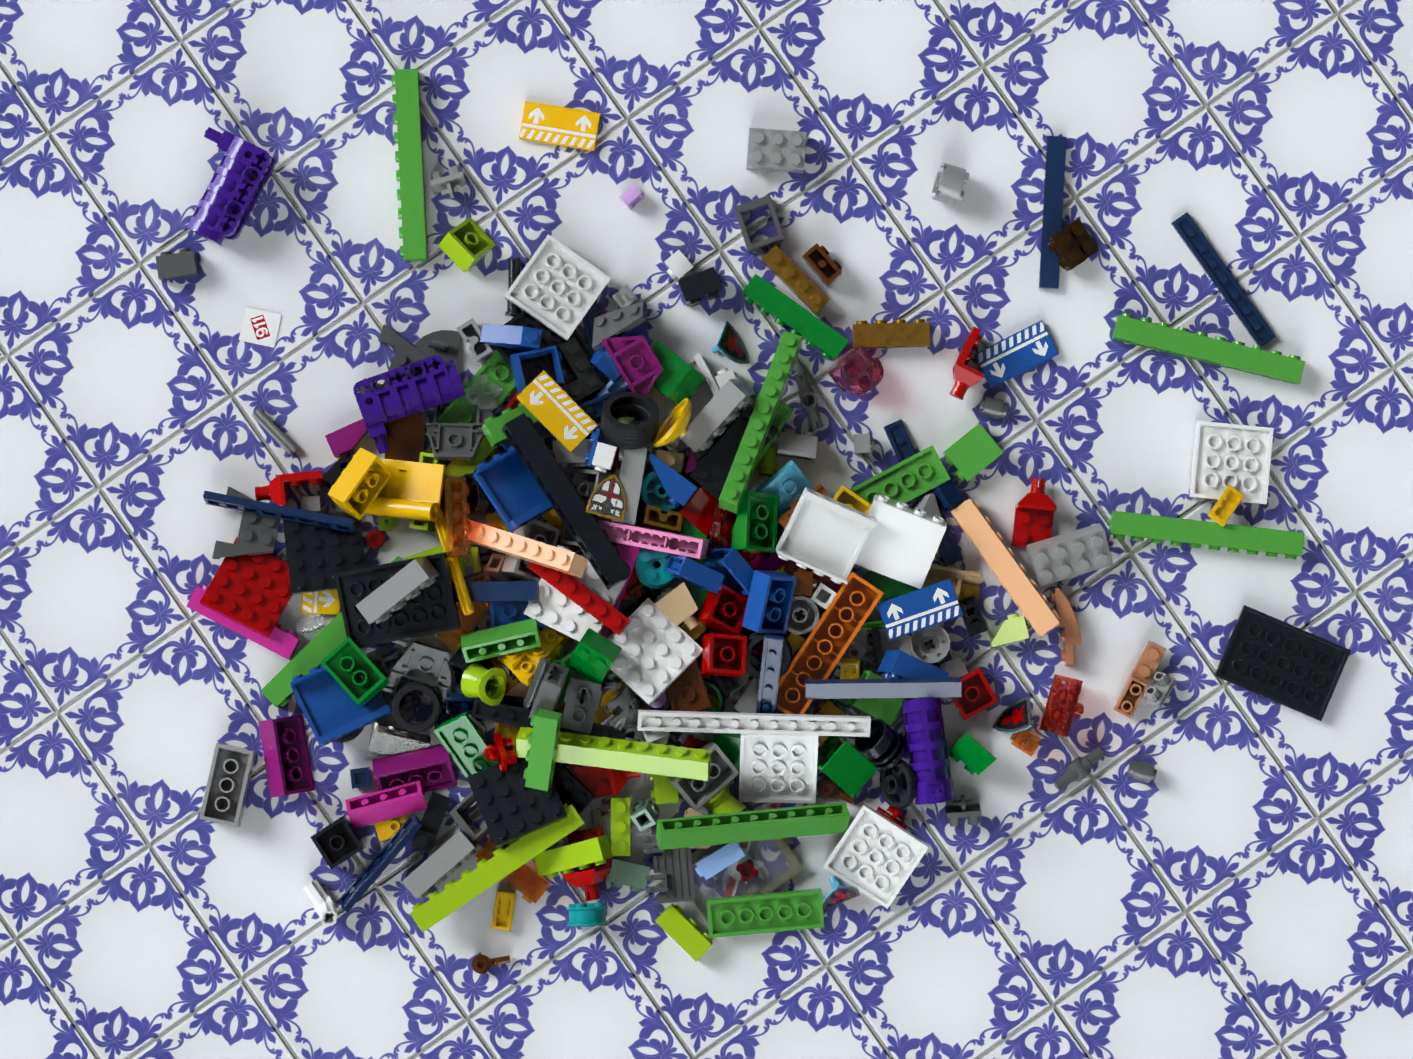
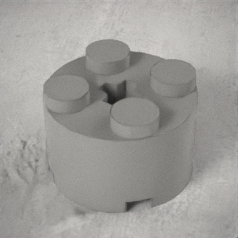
M943 162L940 166L943 168V171L937 173L932 192L936 194L932 196V199L955 206L958 202L961 203L964 191H962L964 184H967L970 173L966 172L964 168Z
M794 596L786 630L793 634H806L817 625L819 610L810 598ZM802 610L803 615H805V618H801L798 621L796 620L797 616L794 615V613Z

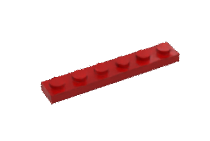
M532 562L527 566L620 636L631 622L629 618L570 574Z

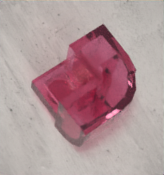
M862 345L855 351L848 353L827 373L842 391H848L859 396L879 384L884 376V369L879 358L873 359Z

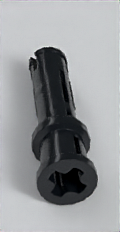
M513 257L508 258L509 290L520 274V258L515 257V265H513ZM506 299L507 311L505 315L515 317L520 314V308Z

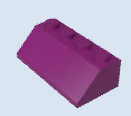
M303 714L259 721L270 798L314 791Z
M443 744L372 760L374 778L379 791L420 780L424 792L457 785L452 757Z

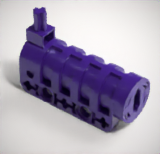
M208 127L204 137L217 143V147L225 151V154L186 228L221 246L224 238L235 240L240 236L275 168V161L264 149L226 131L222 134ZM259 175L257 180L252 181L254 176ZM238 209H241L240 213L238 215H235V212Z
M437 355L361 380L353 388L370 439H374L379 454L390 451L385 437L387 431L384 424L466 396L454 360L444 362ZM434 361L440 364L438 365L439 369L435 370L434 367H431ZM424 364H427L429 373H427ZM417 367L423 369L420 376H414L412 373ZM407 370L409 371L410 377H411L412 379H409L408 376H406V375H407V373H406ZM397 374L405 376L402 378V382L394 380L397 378ZM387 377H390L391 380H394L392 381V386L390 385V382ZM379 380L386 381V386L383 389L376 387ZM370 383H372V387L374 388L375 392H372L371 389H368L371 388L369 385ZM364 386L365 389H368L365 391V395L358 393L361 391L360 387Z
M917 698L902 701V717L909 765L916 779L915 804H934L954 800L955 795L947 752L941 699Z

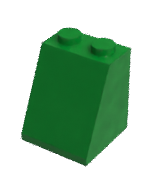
M828 736L823 744L818 747L817 767L852 798L862 790V786L874 776L877 770L871 762L857 752L841 736Z

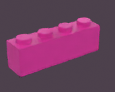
M420 780L345 800L347 815L353 829L428 809L426 796Z

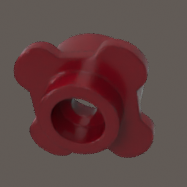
M748 859L744 864H738L736 870L740 872L743 882H747L749 878L757 877L759 871L754 867V861Z

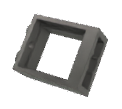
M770 195L733 208L748 253L756 254L764 251V247L770 246L773 248L775 245H782L781 242L784 241V235ZM768 206L778 236L751 244L742 215Z
M554 662L551 663L542 680L529 718L532 719L533 714L536 715L539 709L554 711L568 676L569 668Z
M471 792L449 814L471 842H480L490 832L487 825L479 831L465 813L476 802L474 794Z

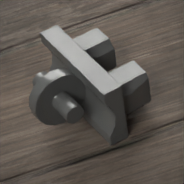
M964 794L960 795V800L953 801V805L945 806L946 817L951 827L959 826L961 817H967L969 825H977L979 816H982L980 804H973L972 799L965 800Z

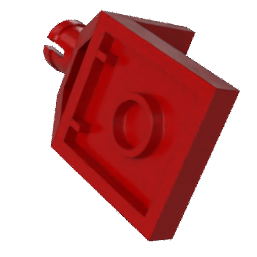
M973 327L953 366V380H955V384L949 394L960 400H963L967 389L980 382L985 375L966 366L973 355L970 352L972 347L976 348L982 337L979 335L981 330Z
M318 470L278 475L269 482L268 486L255 487L256 501L271 500V502L291 507L289 486L300 487L305 482H308L310 485L322 484L323 476L326 472Z
M1031 478L1030 493H1027L1016 503L1011 546L1027 548L1026 545L1051 538L1053 517L1057 507L1051 498L1045 494L1046 479H1039L1038 487V478Z
M576 764L569 765L570 772L596 796L594 799L618 795L627 783V780L642 777L639 772Z
M603 826L571 832L567 835L569 844L603 836L604 830ZM610 858L606 859L607 863L595 866V862L590 863V867L579 870V867H575L574 872L563 874V879L575 887L583 886L586 901L599 899L601 896L599 895L598 883L604 881L612 868Z

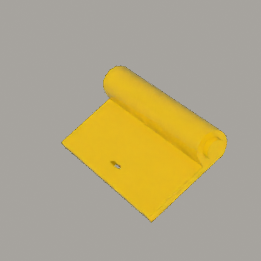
M379 458L393 475L365 514L435 522L440 512L446 465Z

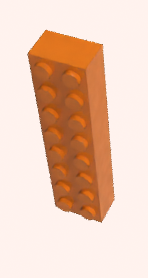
M853 572L847 578L848 583L842 585L793 659L788 671L780 679L777 708L785 714H804L814 699H806L805 680L828 679L884 594Z

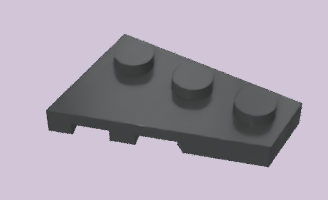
M641 301L595 317L592 348L595 352L602 349L601 345L603 343L601 339L616 337L623 331L629 332L646 321L647 304Z

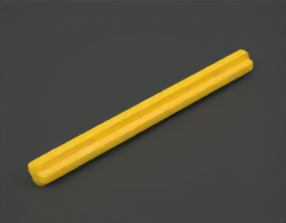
M440 508L439 517L434 523L443 551L447 555L450 573L463 614L470 615L474 613V608L443 511Z

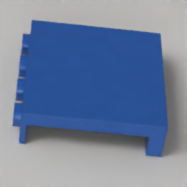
M513 446L508 449L507 453L503 454L500 452L495 455L492 461L480 463L473 474L511 533L554 509Z
M314 667L310 670L309 674L305 676L300 674L292 679L293 682L290 683V687L320 748L391 713L388 704L386 705L380 692L364 707L358 706L324 667Z

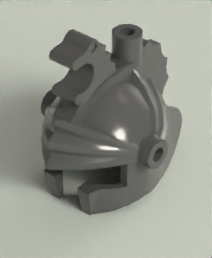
M627 686L603 709L606 715L611 711L616 715L609 723L610 725H613L615 729L618 728L619 731L624 729L625 734L632 732L634 738L631 741H639L642 739V733L637 730L638 710L651 709L644 700Z

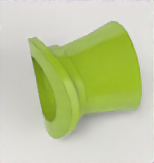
M472 663L463 672L461 690L468 698H480L485 704L496 706L502 701L505 694L506 673L501 668L488 670L480 663Z
M727 784L702 805L709 810L711 815L741 812L746 806L728 792Z

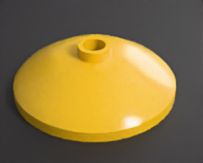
M685 398L661 424L656 439L652 442L655 447L672 443L679 436L683 437L689 430L687 425L692 412L690 399Z

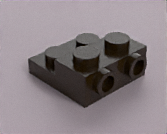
M1079 218L1046 239L1049 249L1056 254L1059 265L1066 271L1072 270L1099 251Z

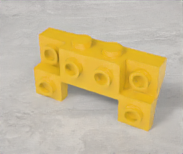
M541 627L543 629L540 632L542 646L497 656L498 661L507 666L519 681L529 686L540 658L548 657L553 662L564 653L565 649L574 639L551 627Z

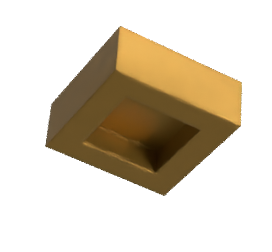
M961 583L958 600L974 594L977 601L980 586Z

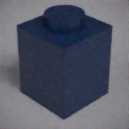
M952 479L928 491L929 494L934 493L939 511L943 509L949 511L957 507L956 502L962 500Z

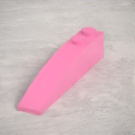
M598 519V525L607 532L610 542L697 559H706L709 543L707 539Z

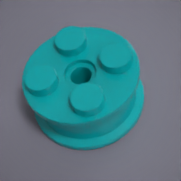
M651 472L646 476L641 486V495L644 503L661 508V513L674 510L676 507L668 501L670 498L666 494L659 493V489L662 486L655 472Z
M643 548L636 558L635 565L636 575L640 582L653 589L664 588L671 584L675 577L663 571L671 553Z
M605 903L569 904V908H566L569 911V924L566 927L609 925L606 922L605 910L608 909V906H605Z

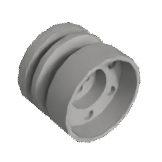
M939 625L914 632L911 635L909 646L911 656L937 666L946 659L949 653V635ZM932 642V646L935 648H931L930 651L926 650L927 647L924 644Z

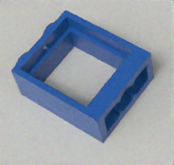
M556 346L512 354L510 356L518 395L526 388L520 362L524 360L551 355L557 380L555 382L560 387L564 385V381L567 380L565 369H561L562 354L560 350L557 351Z
M735 548L714 549L703 563L708 568L725 575L723 579L725 586L742 595H749L754 570Z
M670 554L663 570L701 590L717 593L722 588L725 576L688 557Z

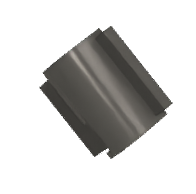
M571 678L564 699L566 704L560 727L591 734L596 709H599L602 697V684Z

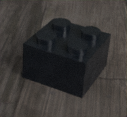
M714 267L678 280V286L686 306L691 305V307L702 304V300L706 298L709 300L716 299L722 293V286Z
M345 815L310 837L330 869L337 867L366 848Z

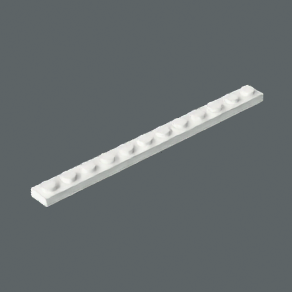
M638 710L637 721L638 731L870 737L871 728L870 716Z

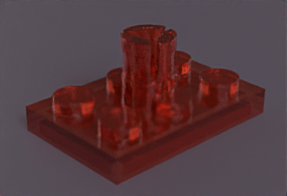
M719 503L715 505L709 538L712 539L713 543H718L723 548H731L732 530L737 515L719 508ZM738 551L745 561L748 562L750 553Z
M1054 674L1039 730L1068 737L1073 717L1080 718V714L1084 712L1083 704L1077 702L1083 681Z

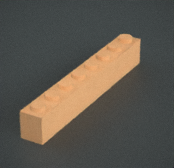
M969 498L951 511L952 517L1037 635L1042 638L1059 626V615L1054 609L1052 611L1047 606L1049 602L1043 594L1039 595L1036 591V588H1038L1032 578L1028 580L1024 574L1026 570L1023 565L1015 562L1013 559L1015 555L1009 547L1005 548L1002 544L1004 541L998 531L994 533L991 528L993 524L987 516L983 517L979 512L982 509L976 501L972 502Z
M463 518L456 535L472 544L582 578L589 561L574 552Z

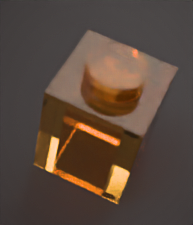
M1026 730L1013 733L1010 737L1012 740L1011 745L1031 757L1042 741Z

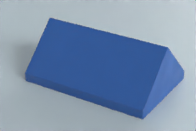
M636 326L629 332L623 331L622 333L616 336L627 337L643 335L646 341L648 342L649 346L653 342V340L638 326ZM601 345L602 349L595 352L588 360L615 384L622 377V374L605 346Z

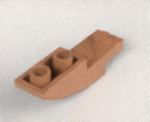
M1054 588L1053 592H1050V602L1054 604V610L1060 617L1058 620L1060 624L1057 627H1063V630H1060V642H1063L1064 650L1060 652L1061 661H1064V665H1074L1073 645H1081L1078 623L1066 596L1059 588Z
M1150 640L1148 641L1124 685L1114 707L1115 711L1132 718L1166 652V648Z

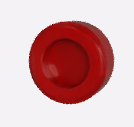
M371 530L366 536L367 545L373 549H379L385 544V535L379 530Z

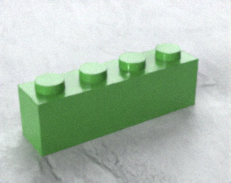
M520 403L518 408L512 409L511 407L501 412V416L495 417L493 415L487 418L482 426V430L493 448L508 441L502 431L503 426L507 422L523 413L530 417L533 423L538 420Z
M533 618L461 635V649L466 663L542 646L537 620Z
M539 709L536 715L533 714L531 719L533 732L530 733L528 744H531V747L526 754L528 768H525L523 779H526L525 787L547 792L551 787L562 713Z

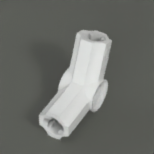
M315 879L305 886L303 890L313 903V907L319 915L321 922L324 925L333 926L337 923V910L339 907L334 899L325 892L319 881Z

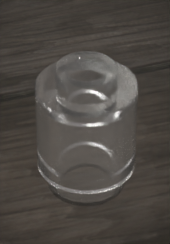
M313 613L298 619V624H296L297 632L304 637L320 632L322 628L326 627L321 613Z

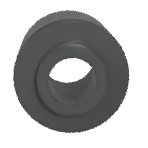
M987 396L985 400L981 399L979 411H982L981 415L996 419L1005 418L1008 403H1004V400Z
M1131 760L1127 775L1131 776L1132 779L1150 783L1151 780H1155L1157 769H1154L1155 765Z

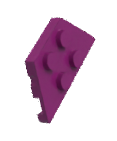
M640 335L601 339L631 391L646 396L662 372L663 367L645 337Z

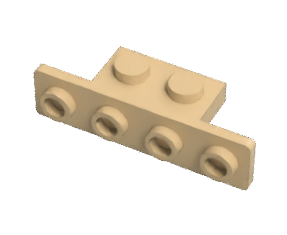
M933 563L930 566L922 588L951 579L957 599H959L961 583L980 586L983 574L976 571L959 570L956 567H943Z

